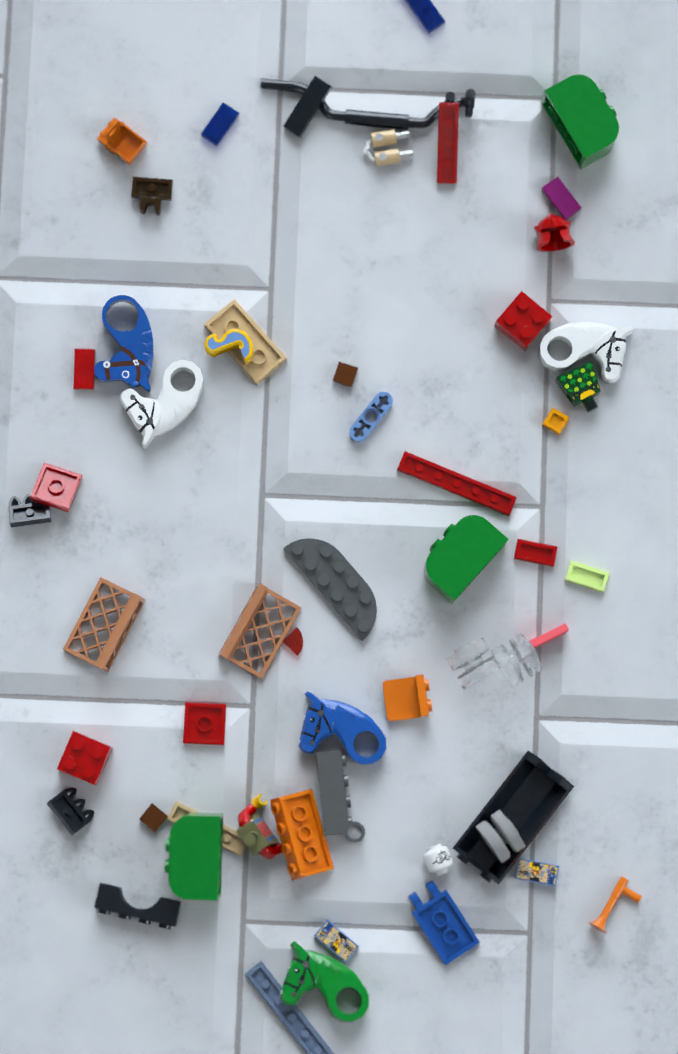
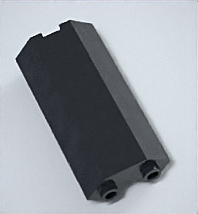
M527 751L454 845L453 849L459 853L457 858L465 864L470 862L482 872L480 876L490 883L493 880L499 885L574 786L565 777L551 769L542 759ZM498 810L512 822L526 846L519 852H514L506 844L511 857L503 863L496 858L475 827L482 821H487L495 829L490 816Z

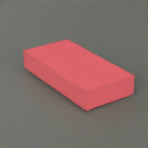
M565 623L530 640L528 645L530 649H534L567 633L569 629Z

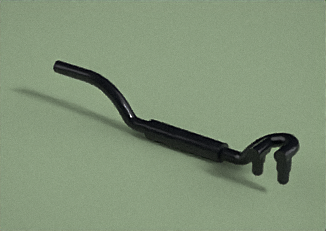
M261 78V89L292 91L304 94L308 87L299 82ZM468 89L465 97L455 98L453 92H448L444 102H459V108L465 107V116L472 117L476 92L473 89ZM325 100L319 110L327 119L344 121L345 124L408 130V127L427 128L431 126L438 118L439 105L425 118H410L409 115L351 109L335 111L330 109Z

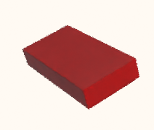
M75 349L74 390H94L95 349Z
M517 539L514 560L554 567L557 546Z

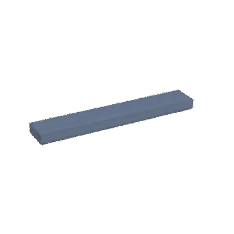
M262 961L245 974L307 1054H334L296 1004L288 1006L281 1002L280 992L282 986Z

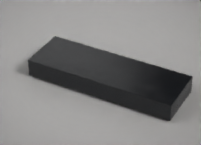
M314 76L283 127L301 138L331 91L332 86Z

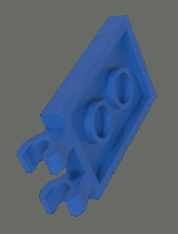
M432 880L425 884L433 896L432 899L423 904L416 892H413L408 897L416 907L411 913L444 964L447 965L479 944L480 941L447 890L445 889L440 892Z

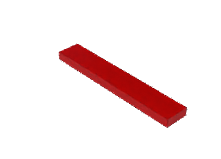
M404 451L397 468L399 472L508 517L517 498Z

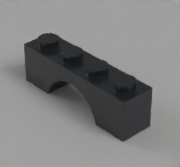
M100 883L94 908H98V913L110 915L111 912L119 913V918L130 920L132 916L139 918L138 922L150 925L151 921L159 923L158 927L171 929V926L175 927L177 924L182 902L160 897L152 907L138 909L131 906L125 900L122 887Z

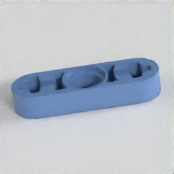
M378 393L351 426L349 435L354 442H363L389 411L393 403L392 396L389 393ZM386 397L388 398V405H382L380 408L382 414H380L376 409L380 404L379 398L384 399ZM368 412H374L377 415V419L375 422L370 423L365 419V415ZM362 420L370 429L368 430L365 427L362 431L363 436L355 437L354 429L359 430L362 427V423H359Z

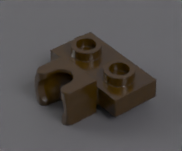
M133 177L131 197L141 199V214L146 213L148 206L155 207L156 215L159 216L161 214V200L172 201L173 180Z

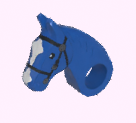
M309 691L305 693L310 704L304 717L298 747L303 753L313 754L322 740L335 734L353 761L365 765L373 764L382 758L386 750V737L371 717L349 704L319 699ZM361 732L372 733L378 740V749L370 757L360 756L354 749V739Z

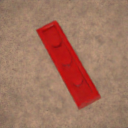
M439 102L437 183L457 184L459 102Z

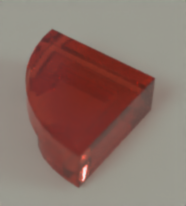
M296 627L283 643L297 656L303 647V637L300 630Z

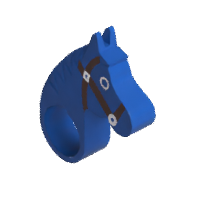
M127 295L114 296L104 305L102 320L106 330L122 349L110 361L98 362L94 367L95 376L101 382L122 381L127 385H131V388L142 386L146 391L150 392L148 378L153 366L154 352L149 320L143 308L134 298ZM126 302L136 308L138 320L133 330L118 331L108 324L107 313L114 304Z

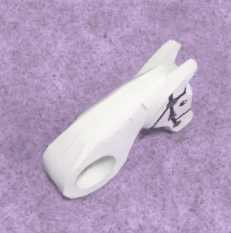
M595 322L564 324L544 336L539 346V359L546 368L557 372L566 371L584 357L592 355L600 366L602 380L610 384L615 383L621 374L626 350V337L633 333L634 328L629 326L617 329ZM555 340L564 341L570 347V357L563 361L554 360L548 354V344Z
M179 360L170 364L165 370L160 395L157 400L141 397L133 389H127L121 393L120 402L136 429L143 436L141 445L144 449L150 445L154 437L160 436L180 424L197 405L203 390L204 380L200 368L193 362ZM182 371L189 372L196 378L194 386L185 392L177 391L171 385L174 375Z

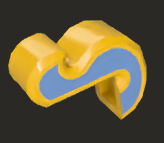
M231 329L225 332L220 340L217 334H212L206 338L204 343L206 353L212 357L238 347L246 365L252 361L254 356L251 339L246 332L240 329Z

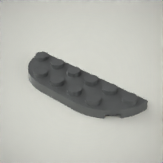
M307 538L294 541L285 546L283 549L363 641L371 632L377 614L376 600L369 585L340 551L325 541Z

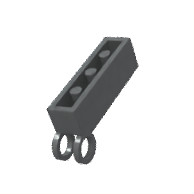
M341 750L316 752L325 835L344 833L348 841L353 843L359 842L365 836V828L361 823L353 822L352 816H348L347 808H351L350 795L345 793V787H349L348 775L343 774V767L347 766L346 755L341 754ZM357 825L361 828L362 834L360 838L351 839L348 836L350 826Z

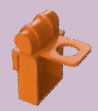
M115 117L108 122V125L96 138L113 155L116 154L128 165H131L147 146L146 140L125 125L123 121L120 122Z

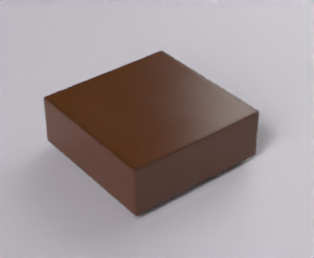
M339 362L333 382L352 388L358 367Z
M152 803L139 820L156 832L168 816Z

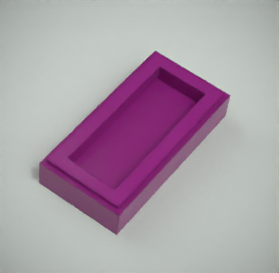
M558 176L541 189L565 220L582 208Z

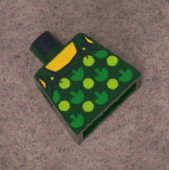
M592 361L578 366L555 379L556 384L573 406L583 403L587 413L598 408L594 397L600 394L601 389Z

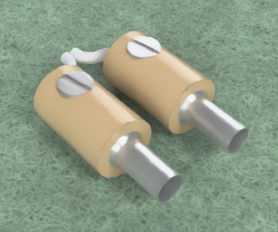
M395 129L371 133V139L367 141V147L363 149L364 154H367L370 160L375 161L376 167L400 163L402 158L413 157L412 150L399 152L398 148L374 152L375 158L367 151L370 142H372L373 148L397 144L398 139L410 138L409 131L396 133Z

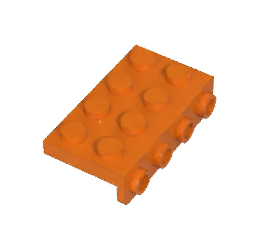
M308 789L271 799V812L275 817L276 831L280 835L282 852L286 857L287 871L292 881L334 869L313 790Z

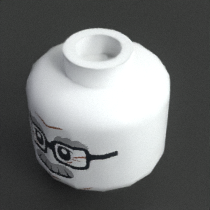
M438 844L425 849L426 853H424L423 859L428 872H436L437 876L449 872L448 867L453 865V860L448 847Z

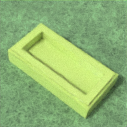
M570 561L564 581L604 593L610 573Z

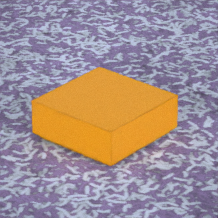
M552 407L542 426L559 435L570 417Z

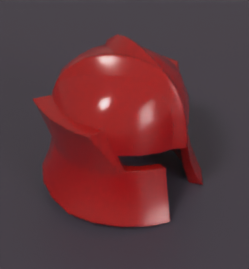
M553 213L548 214L539 222L538 226H534L538 236L536 250L540 252H553L572 247L575 241L570 235L571 221H566L564 218Z

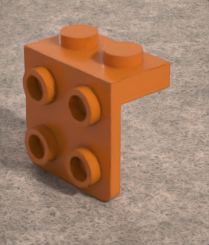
M424 674L383 682L388 721L429 716V712L432 711L431 699H427L426 691H429L428 679H424Z

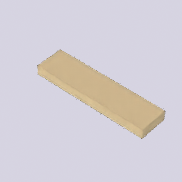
M176 801L167 820L175 823L183 815L197 811ZM223 825L222 847L241 856L246 847L245 843L235 830Z

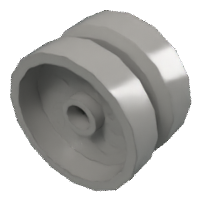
M498 810L490 816L495 829L487 821H482L475 827L496 858L503 863L511 857L506 844L514 852H519L526 846L512 822Z

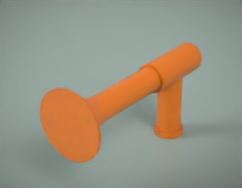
M621 876L600 916L595 921L588 922V924L607 934L605 931L606 920L621 894L632 899L635 903H638L642 896L627 888L626 885L629 880Z

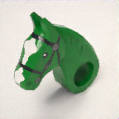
M294 941L290 946L295 955L288 967L280 992L281 1002L284 1005L294 1006L299 1001L301 995L314 988H318L331 1016L338 1021L351 1023L363 1017L369 1008V994L358 976L336 959L324 954L306 951ZM351 989L358 994L360 1005L356 1012L346 1014L337 1007L336 997L340 990Z

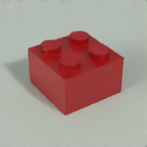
M521 291L496 320L494 326L522 350L526 351L551 322L553 316Z
M73 731L57 770L97 786L113 748Z

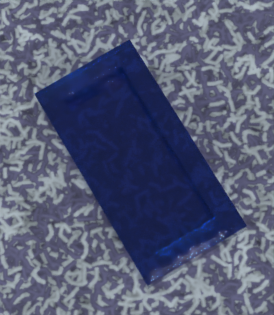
M223 102L202 131L201 136L215 146H218L240 113Z

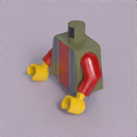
M259 794L252 799V804H249L238 814L239 827L236 832L253 855H261L266 859H272L283 853L282 843L278 841L257 812V809L268 803V800L262 803L260 796L263 794Z

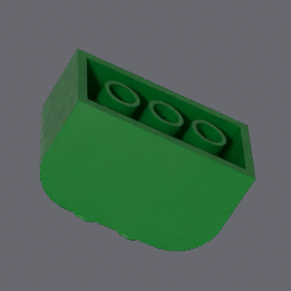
M572 75L544 90L541 103L579 168L582 169L606 156L612 150L619 133V123L616 119L615 109L606 102L607 98L604 91L599 89L591 78L585 75Z
M478 515L466 516L459 520L455 526L451 523L444 531V538L442 540L437 539L429 549L431 553L425 562L424 575L427 582L451 604L454 603L509 540L488 520Z
M187 813L173 824L170 836L166 839L165 851L169 852V858L165 860V873H168V882L171 890L178 897L186 900L218 901L221 897L223 813Z

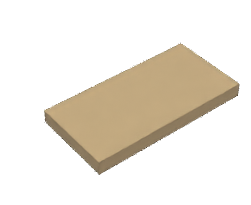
M235 299L204 324L211 334H217L219 340L225 332L231 329H240L247 333L254 348L252 361L247 365L245 364L239 347L228 351V354L256 385L287 360L285 355Z

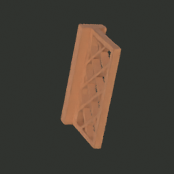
M100 577L63 650L108 673L145 599ZM103 584L110 586L112 594L101 598L100 589ZM122 594L130 596L125 605H118L116 596ZM113 598L116 608L105 611L103 601ZM100 602L102 613L92 616L90 610L92 605ZM117 611L118 621L109 624L107 614ZM104 616L107 626L96 629L93 619ZM90 621L93 631L83 634L81 630L82 624ZM108 629L110 635L108 640L100 643L97 633ZM94 634L97 644L86 647L84 637ZM81 639L84 649L78 651L70 649L73 641ZM98 647L100 655L97 661L90 659L88 651Z
M257 584L218 655L262 679L300 612L301 607L268 589L263 584ZM267 594L275 597L277 606L266 609L264 599ZM279 600L284 602L285 604L280 605ZM289 605L295 611L291 617L284 619L281 607ZM278 608L281 620L270 623L267 611ZM264 612L267 624L256 626L254 621L255 615ZM282 622L284 629L282 634L273 636L271 625ZM268 626L271 638L260 640L257 629ZM254 630L257 641L246 644L244 639L245 633ZM272 640L274 647L272 652L263 654L261 643ZM258 644L261 655L250 658L247 646ZM244 648L247 659L238 661L232 656L237 649ZM262 658L264 666L260 673L252 668L251 660ZM248 661L249 667L243 663Z

